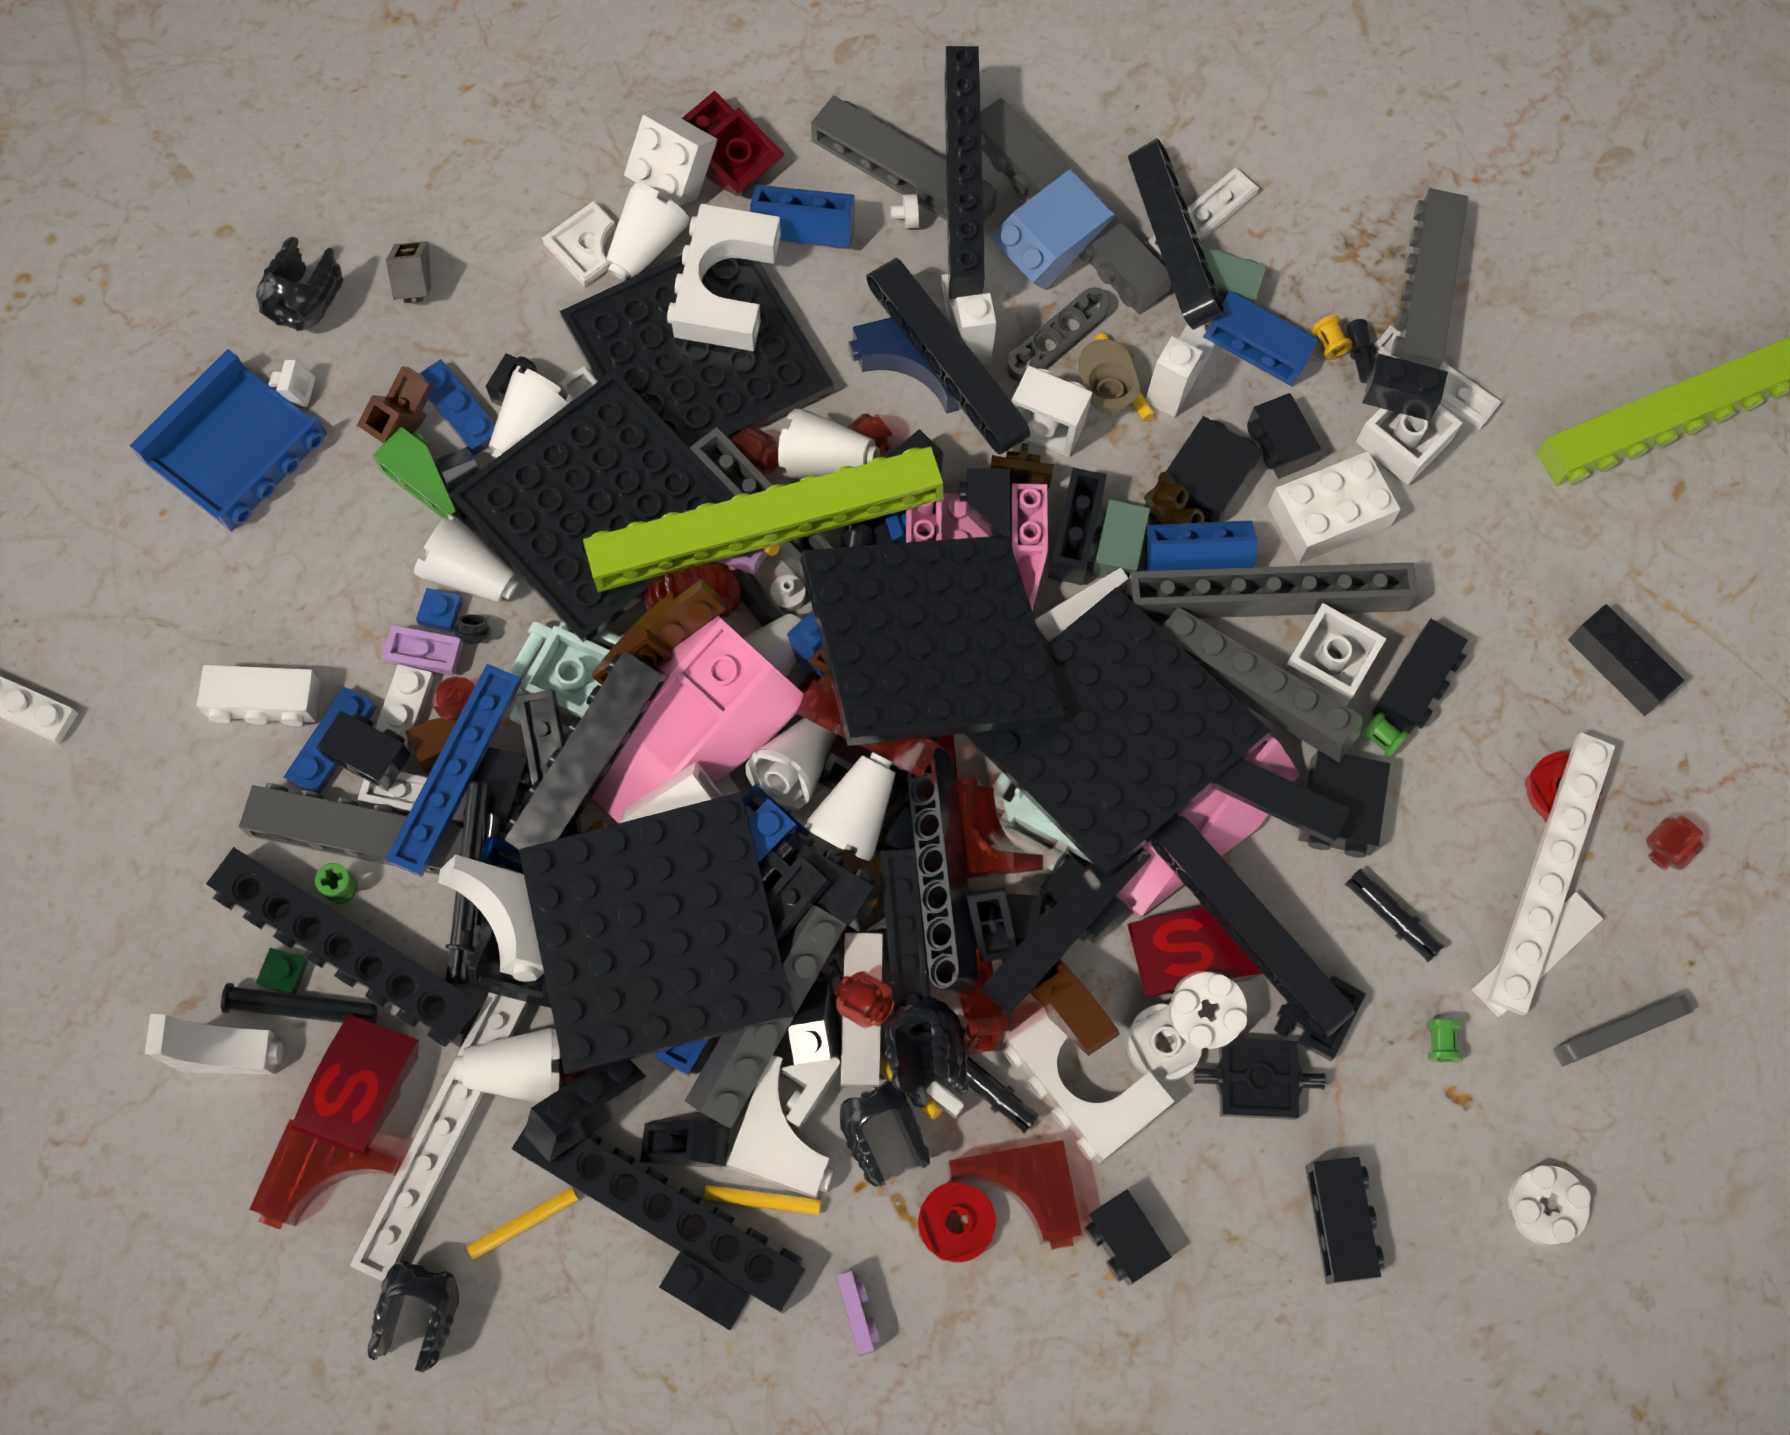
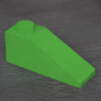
M400 426L372 455L379 470L442 519L444 517L448 519V514L450 513L459 519L428 450L430 444L418 432L414 431L411 434Z

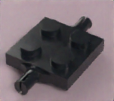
M1235 1038L1227 1045L1219 1047V1062L1216 1069L1195 1067L1193 1070V1076H1195L1193 1078L1194 1084H1216L1220 1095V1117L1297 1120L1299 1118V1097L1302 1088L1324 1090L1326 1081H1323L1325 1080L1324 1073H1302L1298 1062L1297 1041Z

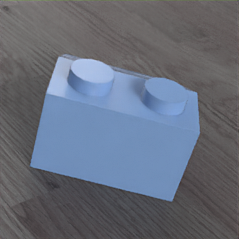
M1069 169L1015 210L990 238L1033 284L1046 290L1116 215Z

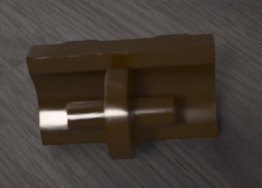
M1022 443L1021 452L1008 450L1006 457L992 455L990 469H1010V492L1012 483L1047 484V488H1050L1054 464L1041 463V455L1028 454L1029 443Z
M1161 472L1156 486L1144 496L1146 501L1144 507L1150 508L1149 517L1158 518L1162 525L1202 523L1205 518L1200 508H1193L1188 501L1189 492L1185 486L1177 484L1168 472Z

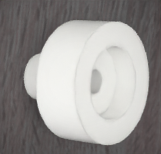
M916 194L903 195V205L890 206L891 219H904L905 229L919 227Z
M782 575L773 581L770 587V596L783 612H794L801 608L805 602V586L794 575Z

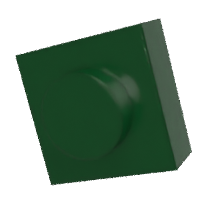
M269 948L256 984L281 993L296 994L309 961L304 957Z

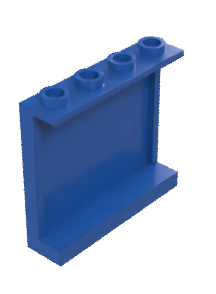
M227 349L129 446L145 465L232 532L237 525L247 521L251 511L262 500L269 498L275 491L276 486L287 475L296 471L300 461L310 451L317 449L322 444L327 432L316 415L313 418L309 417L246 369L239 357Z

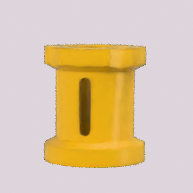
M1335 314L1324 317L1311 328L1313 335L1319 337L1325 348L1324 356L1327 360L1336 359L1346 354L1353 347V342L1350 338L1345 337L1339 326L1341 321L1338 315Z

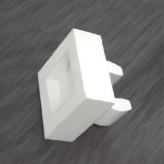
M285 360L282 372H272L268 385L270 387H277L276 391L296 407H308L316 377L297 360Z

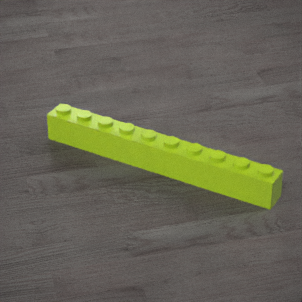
M1790 336L1551 435L1545 439L1536 454L1556 487L1568 481L1570 484H1576L1588 477L1590 472L1597 469L1600 472L1607 471L1617 465L1619 460L1626 457L1630 460L1638 458L1647 452L1649 447L1656 444L1658 447H1664L1676 440L1680 434L1685 432L1688 435L1695 434L1702 430L1707 423L1714 420L1717 423H1721L1732 417L1737 410L1742 408L1746 411L1752 410L1762 404L1768 397L1773 396L1774 399H1778L1790 392Z
M911 448L901 455L890 458L877 457L867 464L856 467L844 466L838 468L833 473L822 476L810 475L801 479L800 482L785 486L776 484L768 487L765 491L751 495L746 493L739 494L725 502L717 504L705 503L694 510L683 513L671 512L665 514L661 519L649 522H633L626 528L616 531H599L591 537L583 539L593 579L598 592L943 500V480L932 448Z

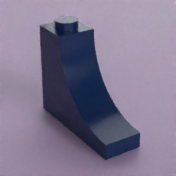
M891 317L853 327V340L848 341L852 360L859 361L862 372L888 370L911 376L926 385L937 396L946 414L959 411V405Z

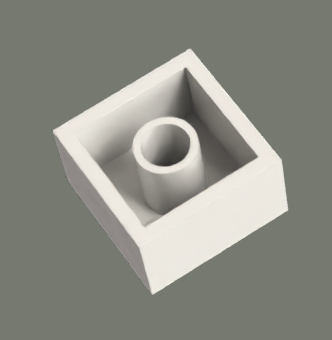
M663 108L643 114L624 176L660 192L659 196L666 200H672L678 206L698 199L718 139Z
M1028 366L1011 402L1029 426L1030 437L1026 440L1070 457L1085 425L1092 392L1077 382H1067L1057 378L1048 370Z
M1441 405L1438 406L1430 421L1380 408L1365 423L1356 443L1364 450L1369 451L1370 455L1405 484L1409 485L1452 441L1462 422Z
M1323 603L1284 670L1342 705L1347 706L1386 638Z

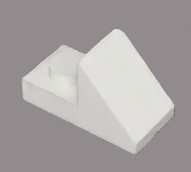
M835 1057L828 1060L787 1066L781 1069L784 1076L804 1088L802 1093L796 1090L784 1108L789 1113L786 1117L787 1123L799 1132L840 1070L841 1061Z

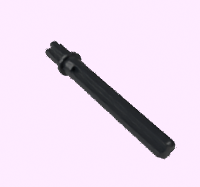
M472 781L468 784L460 856L482 862L490 784ZM458 891L455 894L450 944L445 946V948L449 949L446 981L452 984H468L469 972H466L464 968L469 951L471 949L476 950V947L473 946L477 907Z

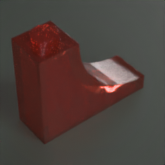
M812 680L808 690L802 697L801 704L796 713L846 738L833 689ZM926 737L858 745L922 777L938 743Z
M977 779L957 780L956 787L967 878L1043 870V855L1029 854L1022 851L1005 834L995 807L994 787L979 786V780Z
M976 950L979 978L976 987L967 994L955 993L959 1021L965 1029L963 1041L967 1046V1055L1002 1051L1010 1032L1008 1015H1005L1003 1010L980 990L984 983L994 974L992 961L981 962L978 950Z
M289 1119L249 1210L261 1214L258 1222L281 1230L283 1223L296 1226L311 1202L330 1186L341 1180L361 1174L373 1173L396 1176L403 1161L368 1148L363 1156L293 1130V1120Z
M1063 1140L948 1161L949 1180L970 1179L988 1183L1015 1199L1031 1219L1040 1245L1050 1243L1051 1250L1074 1246L1073 1239L1079 1238L1082 1235Z

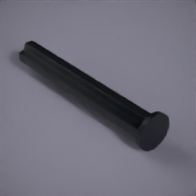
M233 983L225 985L221 996L222 1013L236 1010L343 1023L348 1014L375 1023L378 1013L377 1006L371 1003L237 988Z

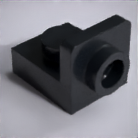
M505 353L486 384L491 402L502 406L512 373L517 366H521L523 374L526 369L538 373L535 364L523 356L516 358Z

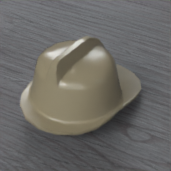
M1110 339L1096 340L1089 343L1082 350L1079 357V371L1084 387L1092 392L1091 405L1101 412L1110 413L1111 417H1116L1119 411L1137 399L1140 392L1139 380L1128 350L1120 343Z

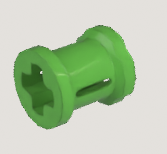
M1380 711L1360 736L1363 739L1369 738L1385 751L1384 755L1389 758L1409 734L1406 731H1399L1384 719L1385 714Z
M326 864L316 873L315 885L319 892L324 894L329 901H333L336 904H345L353 899L358 889L357 881L341 864ZM340 878L338 888L333 890L332 888L335 886L334 880Z
M1453 1019L1429 1020L1427 1022V1029L1431 1030L1432 1052L1428 1053V1060L1439 1063L1463 1061V1054L1459 1052L1458 1030L1461 1029V1021Z

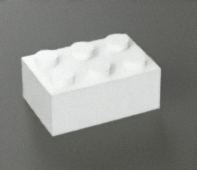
M1369 451L1276 487L1267 505L1298 564L1389 528L1401 510Z

